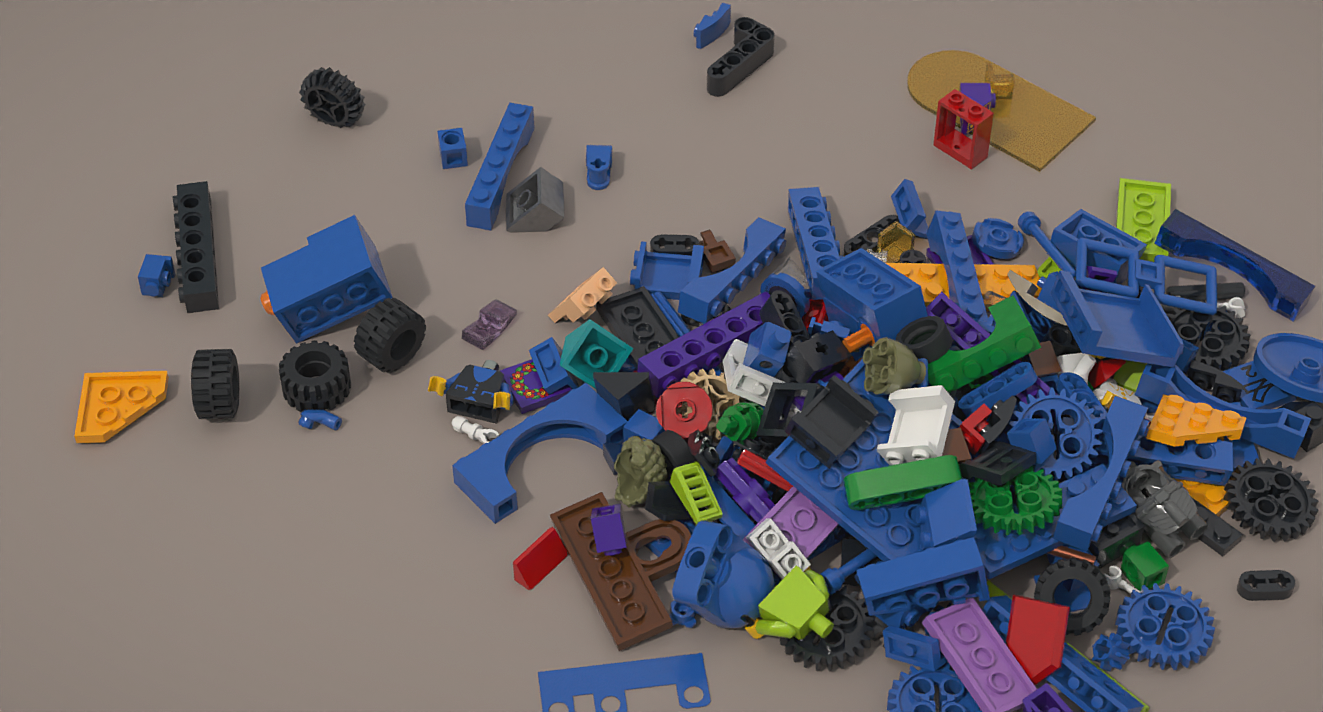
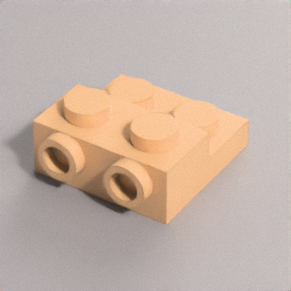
M602 267L581 283L548 316L554 323L562 317L565 320L570 319L572 322H575L580 317L585 320L596 311L594 305L597 302L602 304L613 294L610 290L617 282Z

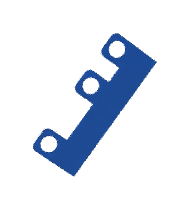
M702 653L538 672L543 712H549L550 706L557 702L566 704L569 709L568 712H575L573 696L593 694L596 712H606L601 708V701L608 696L616 697L620 701V708L615 712H627L624 690L676 684L679 704L683 708L707 706L711 701ZM693 686L700 688L704 694L702 700L696 703L687 701L684 697V692L687 688Z

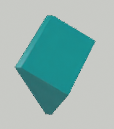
M589 319L565 337L559 365L596 389L593 373L618 372L634 348Z

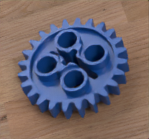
M1051 387L1047 396H1045L1041 389L1037 392V399L1029 394L1026 397L1028 405L1020 401L1017 407L1021 412L1013 411L1011 417L1016 421L1009 422L1007 427L1012 429L1022 418H1032L1037 415L1046 418L1051 431L1053 421L1050 410L1055 411V434L1060 435L1056 441L1059 459H1055L1054 453H1052L1042 464H1034L1032 466L1034 468L1033 472L1043 469L1044 476L1053 474L1055 481L1059 482L1062 474L1068 480L1072 478V470L1079 475L1083 472L1081 465L1087 468L1091 466L1092 462L1088 457L1096 458L1099 453L1093 448H1099L1102 442L1095 439V437L1100 436L1103 431L1094 428L1100 422L1099 418L1091 419L1090 417L1095 409L1085 410L1083 408L1086 404V399L1078 403L1075 401L1077 393L1074 392L1068 398L1064 388L1059 395H1056L1053 387ZM1061 415H1070L1074 419V425L1064 424L1061 420ZM1067 442L1074 444L1077 453H1067L1064 450L1063 444Z
M1154 583L1152 590L1142 585L1140 593L1132 590L1131 597L1125 596L1123 604L1119 605L1115 625L1118 626L1116 634L1122 636L1121 641L1130 644L1128 648L1129 654L1139 653L1137 661L1140 662L1144 658L1149 659V667L1158 662L1161 670H1164L1166 664H1170L1173 670H1177L1178 663L1188 668L1190 660L1198 663L1200 656H1206L1208 648H1211L1215 627L1212 626L1214 618L1208 616L1209 607L1200 608L1202 599L1193 601L1191 599L1193 592L1191 591L1185 595L1181 594V586L1172 591L1170 590L1169 583H1166L1164 589H1160L1157 583ZM1174 608L1161 645H1157L1156 642L1168 609Z
M946 662L943 668H938L936 671L921 667L920 670H917L911 665L909 675L900 672L899 680H893L892 689H889L887 711L936 712L934 685L939 687L938 710L940 712H982L956 672L950 670L948 662Z

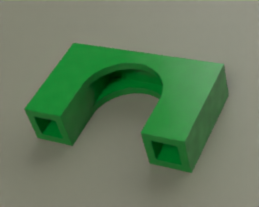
M1014 295L988 307L996 326L986 340L966 350H948L938 360L928 364V379L932 386L942 385L949 393L1041 348L1031 324Z

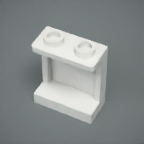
M735 339L723 359L727 390L765 406L772 383L786 382L743 365L748 344Z
M939 385L900 389L891 393L888 400L896 409L888 443L878 444L877 452L889 465L942 456L955 401L945 388Z

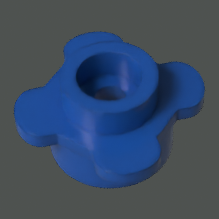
M675 600L672 601L670 604L671 614L669 616L673 625H685L687 628L694 627L696 624V612L683 603L676 602Z

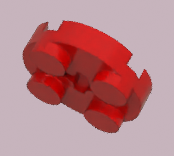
M677 382L669 386L662 396L659 397L656 404V416L665 431H674L683 439H688L689 434L699 430L702 433L708 429L713 417V404L711 398L701 387L691 382ZM684 402L687 403L688 407L692 408V413H689L687 418H683L680 413L677 414V408H682V403Z

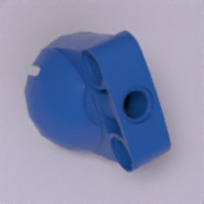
M702 520L696 525L688 542L674 581L672 595L676 602L685 604L706 621L720 628H742L748 625L746 616L753 620L760 617L758 605L774 589V576L764 556L737 536L731 526Z

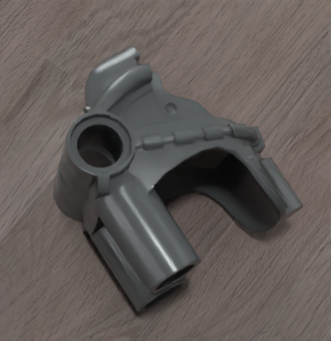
M1157 460L1151 465L1139 466L1130 461L1131 466L1126 478L1123 480L1122 487L1137 504L1134 514L1145 525L1144 532L1167 558H1172L1186 544L1178 535L1179 532L1183 531L1192 541L1200 537L1207 530L1208 524L1197 513L1196 504L1188 491L1183 487V483L1172 479L1165 472L1161 461ZM1143 488L1146 489V493L1149 496L1148 498H1146L1141 492Z

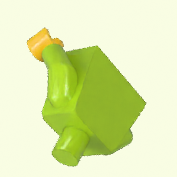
M796 565L758 605L762 619H751L755 624L751 627L746 626L744 629L754 639L768 635L784 638L796 637L802 640L811 630L825 638L832 631L834 624L825 617L829 611V592L824 577L811 570L810 566L803 572Z

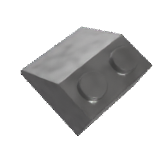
M542 167L538 168L506 194V230L510 233L548 231L554 225L559 224L564 218L563 181Z

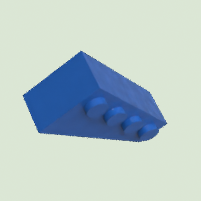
M974 537L956 540L953 543L936 548H928L911 555L899 556L886 562L870 564L856 570L869 616L908 611L911 605H919L924 609L933 608L937 602L952 600L953 605L964 604L966 602L965 598L978 597L979 601L990 600L984 565Z

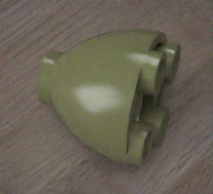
M880 338L874 343L872 348L868 347L864 351L863 362L866 364L864 388L868 392H873L877 395H890L897 390L909 389L914 384H921L925 378V364L918 361L911 349L894 339Z

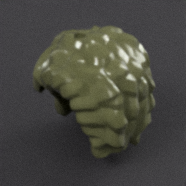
M638 436L629 437L623 443L621 452L617 455L614 469L618 474V486L614 495L615 500L621 501L629 508L646 502L649 482L666 481L668 478L665 456L661 453L660 447L650 439H641Z

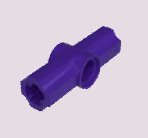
M733 458L725 460L718 466L715 476L733 495L732 498L749 517L752 516L758 524L775 506L770 500L769 494L754 478L751 479Z

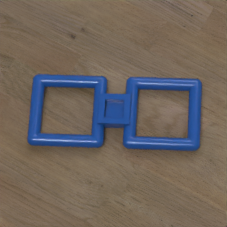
M1079 238L1077 240L1075 278L1077 286L1136 298L1139 295V286L1144 287L1147 284L1151 289H1154V295L1162 305L1208 315L1217 313V270L1214 266L1165 255H1157L1154 258V262L1139 259V252L1136 249L1086 238ZM1087 250L1128 258V286L1086 277ZM1165 267L1206 275V303L1165 294Z

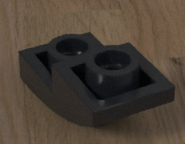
M1195 360L1191 361L1187 377L1195 385L1204 391L1212 392V396L1225 402H1239L1243 389L1241 383L1210 365Z
M1013 395L1005 402L999 400L991 407L992 413L987 421L989 424L979 433L985 439V443L978 452L979 454L988 450L991 444L997 441L1004 431L1016 405L1017 399Z
M696 430L689 434V452L706 473L713 477L716 475L719 466V455L712 441L708 437H704L699 430Z

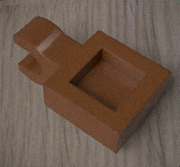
M710 229L700 232L703 240L699 241L701 246H704V261L711 272L731 267L735 264L736 257L725 240L717 242Z

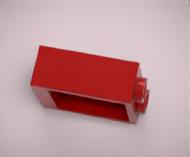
M952 90L938 101L933 145L972 170L988 158L994 113L958 90ZM957 116L974 126L972 139L955 129Z

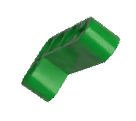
M945 455L855 472L847 475L843 481L849 508L852 510H864L922 499L927 493L961 480L962 476L957 457Z

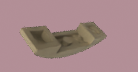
M1012 270L1008 272L1007 275L1015 290L1033 309L1055 324L1068 326L1060 312L1033 297L1038 290L1033 283Z

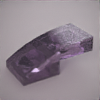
M495 299L480 310L478 320L462 330L461 339L484 350L507 328L516 316L517 310Z

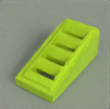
M693 462L675 468L670 483L695 524L697 525L702 520L713 521L722 518L723 513L700 464ZM699 497H702V498H703V499H700V500H697V501L694 500V499L699 498ZM709 507V509L699 512V508Z

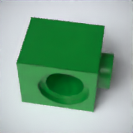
M1147 541L1139 546L1133 545L1124 552L1120 569L1131 584L1141 591L1142 585L1152 590L1154 583H1157L1158 586L1165 584L1169 565Z

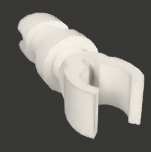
M457 416L452 420L454 430L466 433L470 439H478L483 444L489 443L487 439L490 440L499 436L497 431L483 429L482 425L478 423L471 424L464 417Z

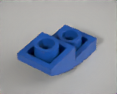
M721 3L718 11H714L712 16L704 15L700 24H696L694 29L696 48L702 49L708 46L728 28L731 21L730 4Z

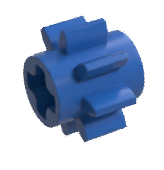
M1111 633L1110 637L1101 634L1100 639L1092 645L1094 655L1092 661L1100 663V668L1109 672L1112 667L1121 670L1122 665L1130 659L1128 651L1130 644L1121 641L1122 636Z

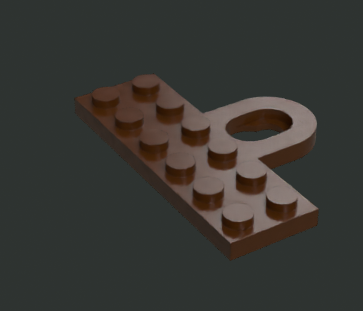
M600 492L550 514V518L618 651H621L673 627L672 620L651 582L679 569L691 534L688 528L677 520L663 521L657 519L626 532L627 546L626 548H621V553L615 555H605L604 552L597 553L591 523L592 509L609 506L603 492ZM667 538L671 541L670 547L664 550L661 556L655 560L644 561L637 556V552L642 546L654 540Z

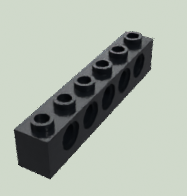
M208 181L177 185V195L173 196L174 210L178 211V213L174 214L175 228L179 229V231L175 232L176 246L180 247V250H176L178 266H182V268L177 269L178 282L183 284V287L178 288L180 303H185L187 313L218 310L219 298L212 206Z

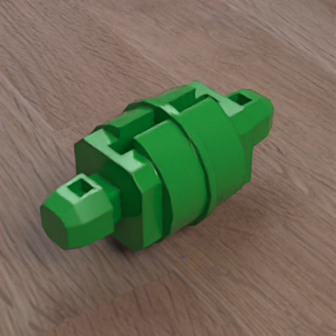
M741 402L724 411L723 416L716 424V428L731 441H746L747 438H758L756 433L764 409L758 403Z

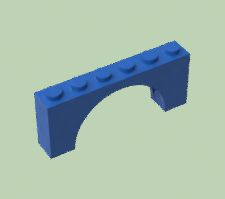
M584 383L580 387L572 389L567 395L557 401L549 403L536 414L528 416L515 427L507 429L494 440L481 445L479 449L468 456L460 458L452 465L454 483L496 524L518 510L517 492L509 483L507 474L513 461L524 450L536 443L554 438L579 439L592 443L603 450L604 443H624L623 427L628 421L587 383Z

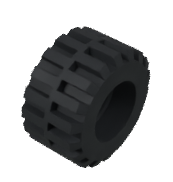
M397 298L384 299L383 302L380 301L371 308L365 317L362 318L360 325L356 329L357 333L354 336V349L357 351V354L380 371L387 373L397 371L402 366H405L420 349L421 343L425 338V320L420 314Z
M317 340L311 341L308 344L306 342L300 343L299 347L294 346L290 349V353H285L283 360L279 363V375L284 399L288 401L291 407L296 406V410L300 412L303 410H333L336 408L335 405H341L344 402V397H348L350 393L351 380L348 360L343 350H339V347L335 344L330 346L329 342L323 341L318 343Z
M232 349L197 350L193 357L191 392L194 411L199 419L234 418L239 405V369L237 358Z
M1070 557V559L1063 558L1057 560L1054 564L1051 563L1047 566L1045 571L1039 576L1035 587L1034 599L1056 604L1054 592L1062 581L1067 579L1082 581L1090 591V602L1082 612L1069 613L1066 635L1074 634L1077 636L1086 631L1088 633L1095 626H1099L1108 613L1110 587L1107 579L1096 565L1090 564L1085 559L1079 560L1075 557Z

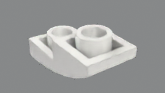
M770 518L764 520L745 537L754 549L764 556L770 567L782 579L796 565L802 571L811 565L794 542L788 541Z

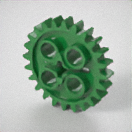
M1033 466L1002 486L992 485L990 482L976 477L975 482H969L976 524L983 523L984 530L994 527V533H998L1001 529L1005 530L1006 535H1009L1012 530H1016L1019 535H1022L1023 529L1034 533V526L1044 529L1045 522L1053 523V516H1059V509H1062V488H1059V482L1053 481L1052 474L1044 476L1043 469L1033 472ZM1010 485L1014 486L1018 514H1015L1013 511Z

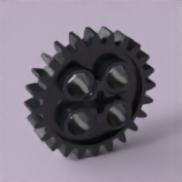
M1224 305L1220 309L1217 308L1216 314L1208 315L1185 309L1179 310L1173 307L1172 313H1167L1166 315L1180 338L1197 347L1199 342H1202L1194 358L1195 361L1210 365L1219 370L1221 367L1228 370L1231 364L1238 366L1239 360H1244L1248 352L1251 335L1247 333L1248 326L1242 325L1243 318L1235 319V311L1227 313V306ZM1212 323H1215V324L1212 325L1211 332H1210V331L1208 332L1209 327L1211 326V324H1212Z
M1256 458L1253 465L1249 461H1245L1243 467L1238 465L1224 487L1226 494L1223 497L1224 500L1229 501L1226 509L1235 510L1231 518H1240L1242 520L1239 525L1240 527L1250 526L1249 534H1253L1256 530L1259 531L1261 539H1264L1266 534H1268L1273 542L1276 541L1279 535L1284 542H1287L1289 536L1297 539L1300 533L1305 534L1316 519L1315 516L1319 510L1316 506L1319 500L1313 498L1316 493L1315 490L1307 489L1310 481L1300 480L1301 472L1294 475L1291 473V465L1284 469L1282 468L1281 461H1278L1275 466L1272 465L1269 458H1267L1264 464Z
M844 586L840 591L838 590L829 595V611L825 617L828 620L831 619L834 627L825 638H822L813 630L802 640L796 637H779L780 645L785 646L786 655L793 653L795 663L803 658L804 668H807L811 663H815L816 671H819L822 665H826L828 671H832L833 664L836 663L841 669H844L845 660L855 664V655L863 657L864 648H870V639L874 638V618L872 615L869 616L864 598L858 600L857 591L848 594L847 586Z

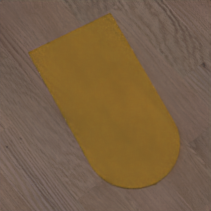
M946 50L931 53L916 61L908 74L907 87L911 97L918 105L936 116L938 101L954 89L959 91L960 83H990L991 93H995L996 103L995 108L990 110L994 115L989 145L1039 172L1096 121L1095 116L995 63L970 52ZM957 116L956 127L961 129L960 117Z

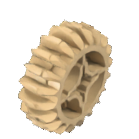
M704 369L699 370L698 374L692 372L688 375V379L683 378L680 382L696 384L704 389L711 398L713 417L708 429L702 433H706L709 436L712 435L714 442H719L721 437L726 436L716 428L720 412H723L724 409L745 402L746 399L727 390L726 379H724L725 372L719 376H716L714 369L710 370L708 375ZM684 402L682 403V408H677V414L680 413L683 418H687L688 414L692 413V408L688 407L687 403Z

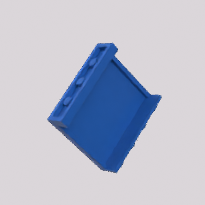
M1059 271L1051 295L1083 354L1168 367L1175 366L1178 357L1183 353L1184 343L1149 285H1144L1139 298L1079 289L1070 272Z

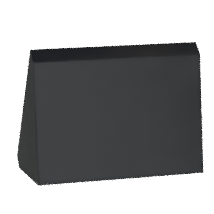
M649 372L593 373L597 393L627 421L630 420L638 409L648 414L655 410L656 403Z

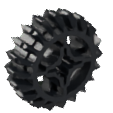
M321 67L310 72L303 80L301 90L299 91L302 96L300 100L305 103L304 108L311 112L310 116H315L318 121H322L324 124L338 126L339 128L344 126L350 128L362 116L366 105L363 102L365 97L360 94L361 89L354 85L355 81H350L347 75H341L339 70L334 72L330 67L327 69Z

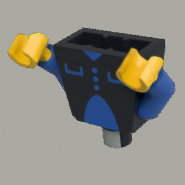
M486 360L482 367L467 365L461 373H457L448 380L432 376L430 377L427 389L428 392L436 391L439 396L446 394L447 412L495 424L498 422L501 408L510 410V406L514 403L510 386L504 382V374L498 371L499 365L493 360Z

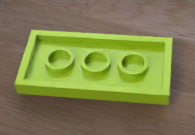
M1120 178L1116 228L1147 244L1144 253L1140 257L1141 260L1154 262V258L1157 255L1168 256L1171 184Z

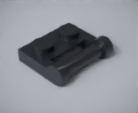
M995 441L988 450L973 460H966L959 465L961 476L964 479L976 477L988 481L992 485L1002 486L1036 463V452L1001 441Z

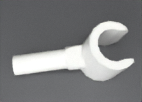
M1235 297L1225 303L1217 302L1218 309L1225 305L1227 306L1226 310H1230V312L1235 311V318L1245 316L1244 301L1241 298Z
M1116 566L1109 567V575L1104 574L1111 590L1121 588L1130 594L1132 590L1141 592L1122 580L1121 569Z

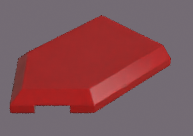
M1013 595L1006 645L1034 686H1036L1045 677L1061 668L1070 607Z

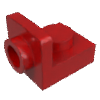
M985 404L981 405L959 426L968 450L972 455H976L985 443V439L979 433L989 424L987 419L992 413V410Z

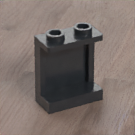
M834 375L826 387L801 413L798 411L791 418L784 432L830 469L872 425L878 411L870 401L863 399L854 392L847 382L840 380Z

